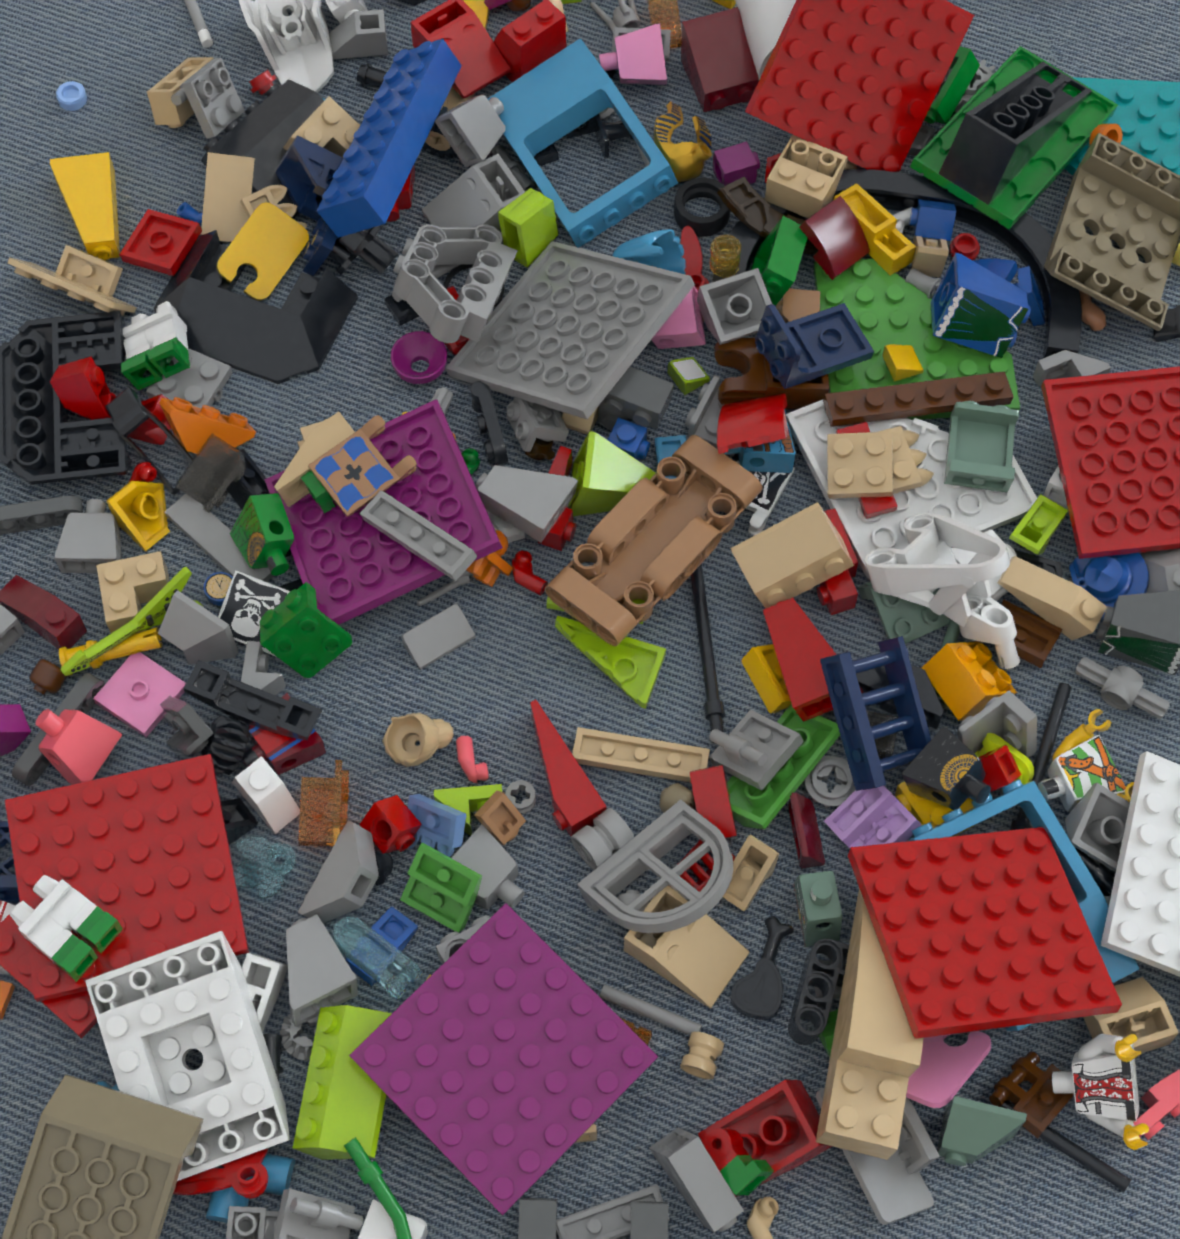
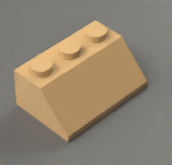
M818 502L731 548L754 594L765 608L808 591L814 586L854 566L843 538Z

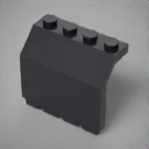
M289 79L281 86L278 82L275 83L265 93L268 97L261 104L255 101L245 111L247 116L241 122L236 118L225 128L224 131L227 134L219 140L217 137H214L203 148L206 153L201 160L202 163L207 167L208 152L255 158L252 183L253 193L267 186L282 185L276 170L287 152L283 147L295 131L324 102L316 91ZM286 191L285 196L277 204L294 203ZM297 209L292 217L293 219L299 214Z

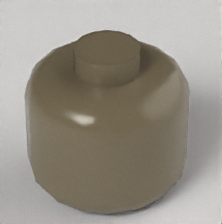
M679 783L670 785L660 794L659 806L663 813L666 812L680 799L695 810L693 792Z

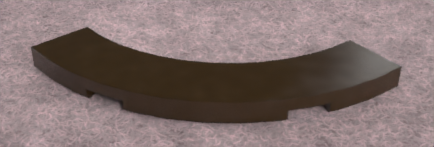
M745 177L720 188L717 192L724 204L740 221L765 239L782 216H785L771 208V204L754 190ZM788 214L785 216L800 225L805 221ZM807 238L803 253L815 255L819 250Z

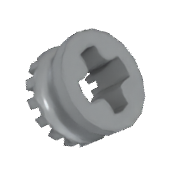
M518 780L512 782L507 787L506 796L520 813L526 814V812H530L534 808L536 792L529 782ZM520 790H524L526 796L529 797V799H523L522 804L516 803V798L513 796L518 795Z

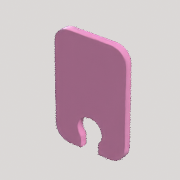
M972 1031L968 1034L966 1043L955 1047L949 1046L944 1042L948 1035L924 1038L921 1063L919 1068L909 1077L906 1097L931 1108L946 1106L990 1052V1037L981 1031Z

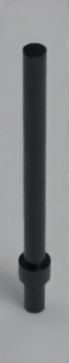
M701 564L690 577L707 700L704 704L705 718L709 720L710 731L718 729L724 732L722 719L725 717L724 703L720 701Z
M1059 683L1033 765L1034 776L1031 781H1034L1037 787L1038 783L1044 779L1072 689L1066 683ZM1021 807L1017 819L1012 821L1010 830L1032 828L1028 817Z

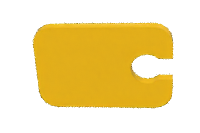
M267 202L262 203L255 209L219 258L217 263L218 273L231 283L237 275V269L240 265L249 264L253 266L257 272V278L246 287L244 293L254 300H265L309 240L308 231L275 205Z

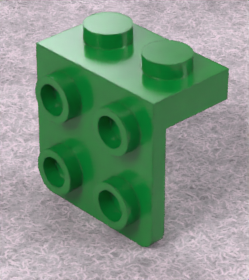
M307 582L297 590L290 591L283 602L276 608L266 611L259 621L260 644L304 678L313 677L352 645V636L317 609L316 589Z

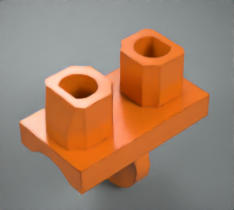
M498 530L495 531L503 548L474 561L466 569L467 572L473 574L476 580L490 587H493L500 573L509 576L512 571V567L501 558L507 551L508 539Z

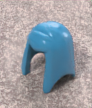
M672 229L659 230L628 240L618 246L612 254L614 257L686 275V261L682 258L684 255L683 245L680 244L679 237L675 236V232Z

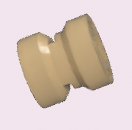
M691 1032L688 1041L690 1053L683 1056L680 1068L693 1076L711 1080L714 1078L717 1069L714 1061H716L717 1057L721 1056L724 1043L712 1035L702 1032Z

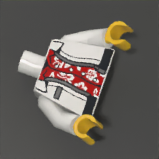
M1099 1034L1082 1045L1079 1051L1074 1054L1072 1071H1053L1054 1094L1074 1093L1076 1112L1085 1114L1088 1119L1121 1136L1130 1149L1136 1150L1147 1146L1148 1143L1141 1140L1139 1135L1149 1132L1148 1125L1144 1123L1134 1125L1132 1122L1137 1121L1140 1110L1135 1058L1142 1053L1141 1051H1135L1133 1044L1138 1038L1135 1034H1129L1125 1038Z

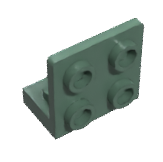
M871 581L857 587L862 599L874 602L888 639L903 636L906 644L946 626L950 622L947 616L944 614L938 615L928 607L892 595L875 592ZM938 588L932 593L933 595L938 592Z

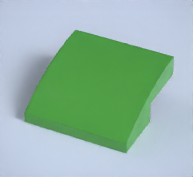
M421 843L407 873L410 875V878L400 900L460 933L464 930L474 906L482 875L425 843Z

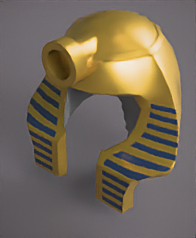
M670 101L666 105L667 114L658 116L655 120L654 142L670 164L677 181H689L700 176L705 161L712 156L710 150L712 137L706 122L694 116L692 117L696 131L694 142H681L677 144L671 142L673 130L683 125V114L681 107Z

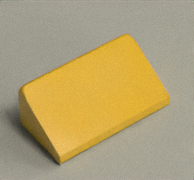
M774 645L752 647L742 658V664L768 712L771 714L788 708L792 703Z

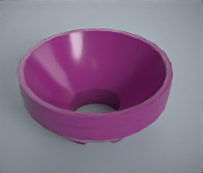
M415 331L407 333L400 337L392 347V367L396 374L408 383H429L438 378L445 370L447 364L446 347L443 342L435 339L429 332ZM419 360L426 361L429 364L428 369L424 372H416L411 366Z

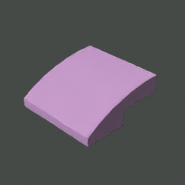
M885 786L859 791L855 790L824 820L829 828L849 848L904 842L913 835L912 830L922 826Z

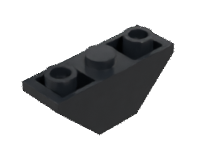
M911 664L927 725L937 729L944 710L926 671ZM884 666L856 674L859 686L864 693L889 685ZM893 698L876 703L886 712L897 714Z

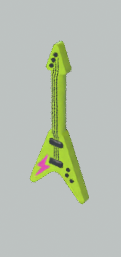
M183 567L136 614L133 620L83 652L82 650L77 651L61 667L62 673L67 676L84 670L90 666V662L138 631L162 624L174 593L177 590L182 592L192 572L187 567ZM193 600V601H195L196 603H198L199 605L202 606V604H201L199 601Z

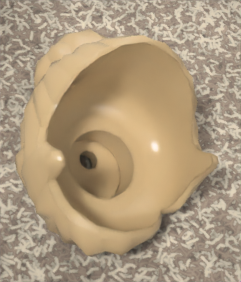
M422 713L392 717V723L387 728L382 742L385 746V752L395 763L406 767L418 766L431 758L437 749H443L449 745L454 735L453 727L443 719L432 720ZM417 741H420L419 746H416Z

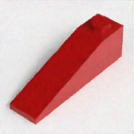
M537 700L530 702L531 717L554 808L552 817L561 831L566 829L569 835L572 836L586 825L594 826L593 819L605 811L607 806Z

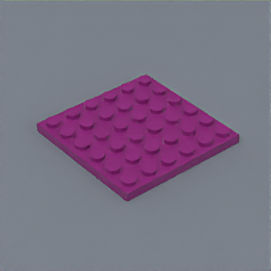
M437 399L386 422L384 432L370 439L391 468L408 455L412 456L417 463L414 473L395 483L384 491L385 493L474 550L477 555L474 561L503 548ZM284 471L265 479L270 494L278 493L274 486ZM310 493L290 507L286 505L281 497L294 534V542L290 550L302 583L307 582L316 589L317 609L338 625L445 575L364 521L360 512L369 503L347 518L334 500L332 501L335 507L324 513Z
M507 903L349 1055L502 1216L658 1058L632 1029Z

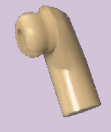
M768 1196L759 1199L752 1207L747 1220V1227L753 1239H773L769 1228L774 1216L778 1213L779 1206L772 1197Z

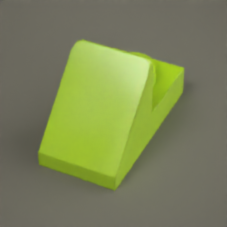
M1040 494L1011 533L1009 539L1037 555L1043 554L1050 538L1065 519L1068 509Z
M502 784L434 790V798L437 802L466 813L464 832L471 836L470 812L478 811L496 790L503 792Z

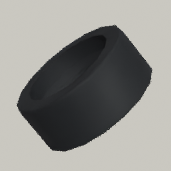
M706 177L693 178L684 182L677 190L674 199L675 221L683 230L685 226H690L699 237L711 236L720 232L728 224L731 212L717 194L724 185L715 179ZM706 197L717 202L720 210L714 215L699 217L689 213L685 209V204L691 199Z

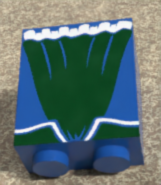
M955 253L931 300L933 336L1002 358L1007 348L1013 347L1020 324L1026 323L1030 315L1031 307L1028 305L1027 292L964 255Z

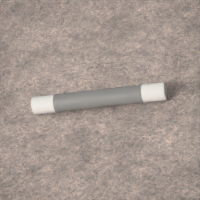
M184 0L202 46L205 48L212 46L213 40L197 1Z

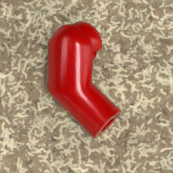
M141 462L135 466L129 482H152L157 476V470L151 463Z

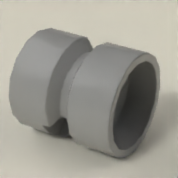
M607 808L593 819L594 827L586 825L571 836L574 848L592 870H595L613 855L612 852L616 853L634 838L626 822L611 808Z

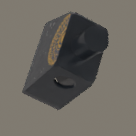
M945 727L940 729L901 773L910 792L952 810L959 809L967 798L982 804L986 801L991 791V787L982 782L985 779L986 773L980 759Z

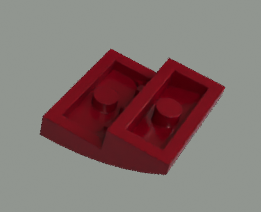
M841 195L805 220L799 227L819 250L813 258L831 280L835 279L870 252L860 223Z

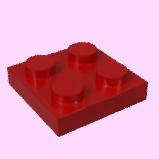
M148 209L119 255L123 262L175 276L201 234L202 228L197 222Z

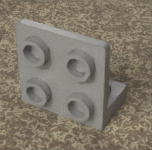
M1009 690L1000 697L992 698L982 711L974 717L969 716L964 719L958 728V739L974 754L976 751H981L983 747L982 741L987 733L998 735L1028 758L1037 752V715Z

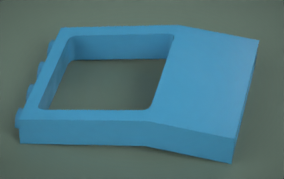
M581 38L488 98L489 100L492 97H496L503 103L504 111L499 115L505 125V132L502 136L539 191L544 196L553 200L555 215L578 248L678 184L670 164ZM612 108L650 164L584 208L572 213L567 209L534 159V156L603 110Z
M1020 779L1001 787L1004 794L992 798L991 794H989L986 801L982 804L972 801L974 808L964 813L961 808L955 809L942 816L944 823L935 827L932 826L931 822L912 830L914 837L906 840L915 841L951 837L1015 805L1021 806L1034 828L1043 827L1048 833L1112 982L1114 983L1139 970L1135 959L1101 946L1109 906L1100 888L1034 781L1022 784ZM1031 1024L1005 1028L1007 1031H1019Z

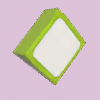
M694 357L668 362L667 374L684 395L710 381L709 376Z

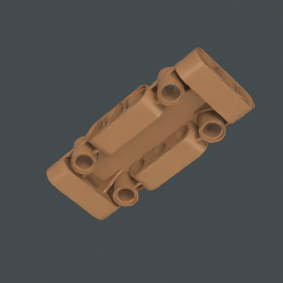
M691 435L675 451L672 457H666L658 463L657 472L650 480L647 478L641 479L596 525L590 533L587 543L581 544L575 549L573 560L545 587L547 596L605 642L612 646H618L639 622L650 618L653 607L661 599L663 601L669 599L714 551L722 535L732 530L735 519L763 490L761 482L752 473L724 453L718 454V449L697 435ZM669 475H670V476H675V477H677V478L668 479V478H666V476H669ZM716 512H725L727 515H718ZM592 562L594 565L584 566L582 563ZM635 599H642L645 601V603L635 604L632 601Z

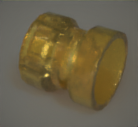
M719 235L711 243L710 269L719 277H731L739 270L741 243L732 235Z

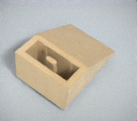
M666 886L652 898L643 912L667 911L679 907L688 901L674 889ZM707 914L695 922L676 930L662 933H641L629 930L624 937V951L710 1009L749 955V951Z

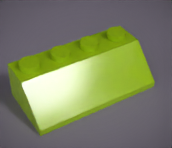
M348 1005L320 1007L293 1149L321 1160L352 1159L344 1145L356 1137L368 1157L375 1158L386 1094L349 1055L392 1013Z

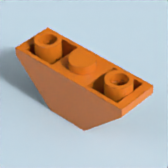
M161 397L159 402L175 437L188 452L217 458L219 455L225 454L255 437L256 431L247 423L248 419L240 414L230 413V416L220 414V411L214 407L203 405L202 408L192 406V403L178 397H174L173 400Z

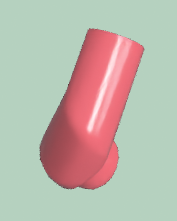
M460 736L456 740L457 758L465 775L473 783H478L480 780L486 781L489 778L488 767L484 762L475 764L472 738Z

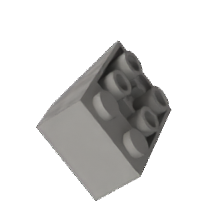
M496 154L471 166L422 209V213L430 225L438 227H476L480 224H487L501 231L498 212L525 191L501 156Z

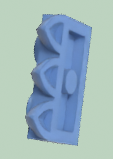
M421 794L409 795L408 808L422 824L414 835L415 841L409 849H413L421 840V843H425L434 849L437 847L439 852L451 857L455 849L462 846L466 813Z

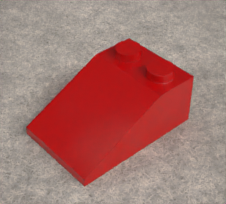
M784 1080L698 1133L701 1141H703L706 1132L712 1128H731L739 1132L743 1139V1147L752 1159L766 1160L774 1170L760 1185L806 1163L832 1147L816 1142L820 1115L801 1080Z

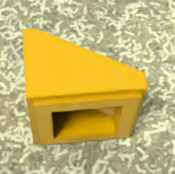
M889 344L884 347L883 359L894 382L923 373L924 370L912 345Z

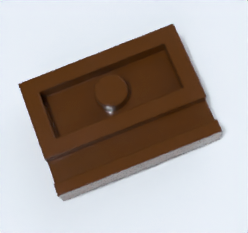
M1003 600L1001 605L1011 612L1016 626L1017 635L1014 638L1018 656L1042 668L1063 629Z

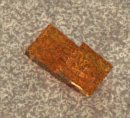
M647 0L650 26L660 24V29L671 30L670 48L681 47L682 31L677 0Z

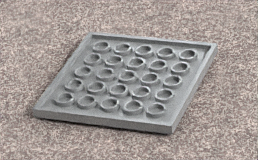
M551 241L494 309L479 341L476 342L469 339L445 369L452 378L471 384L481 381L488 385L491 390L588 420L695 284L689 275Z

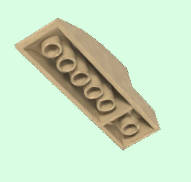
M859 888L816 1142L888 1160L898 1150L909 1077L920 1066L924 1038L914 1039Z

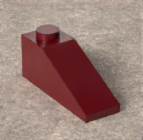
M15 575L0 590V604L58 650L64 646L67 649L72 648L87 632L80 614L55 595L18 575Z

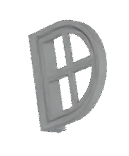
M680 799L581 880L577 886L589 908L594 912L599 909L602 910L620 926L641 933L668 932L695 922L717 905L726 893L732 879L733 856L721 831ZM691 833L704 842L672 870L659 860ZM711 850L714 858L713 871L705 887L698 892L682 879L680 875ZM647 869L660 878L628 906L615 897ZM668 885L688 901L679 907L667 911H638Z

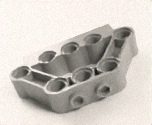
M426 224L419 228L414 239H407L402 255H399L393 272L398 273L393 290L399 298L407 301L429 326L430 333L435 339L444 343H453L462 335L476 342L479 341L485 325L492 314L493 307L500 296L501 289L505 285L517 250L501 244L503 236L495 227L487 224H480L476 227H438ZM473 264L465 284L460 290L457 301L432 274L436 265Z

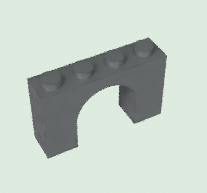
M520 1198L518 1239H557L558 1199ZM631 1201L630 1239H668V1202Z

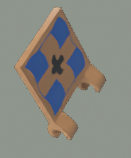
M379 415L374 416L358 431L308 465V468L347 518L369 503L380 490L386 491L395 483L416 471L417 463L410 455L391 468L370 441V439L380 435L385 430V421Z

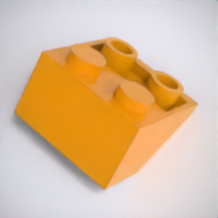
M979 641L947 643L921 667V669L926 671L931 684L958 721L964 720L969 716L974 717L985 708L992 698L1000 697L1008 690L1014 695L1017 693L1011 685L1012 680L1010 676L996 665L989 648Z

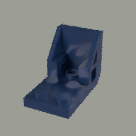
M297 135L280 161L276 174L282 185L287 187V193L294 205L297 206L298 212L316 220L311 233L315 236L313 241L308 243L302 256L306 260L303 272L314 276L331 253L337 236L317 212L319 204L316 202V198L322 201V195L330 186L333 174L339 168L343 157Z

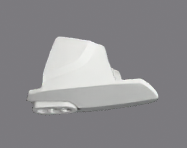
M238 0L248 27L256 34L281 85L289 79L318 93L334 75L333 54L325 15L321 7L322 1ZM288 8H290L292 11V15L288 16V12L286 10Z

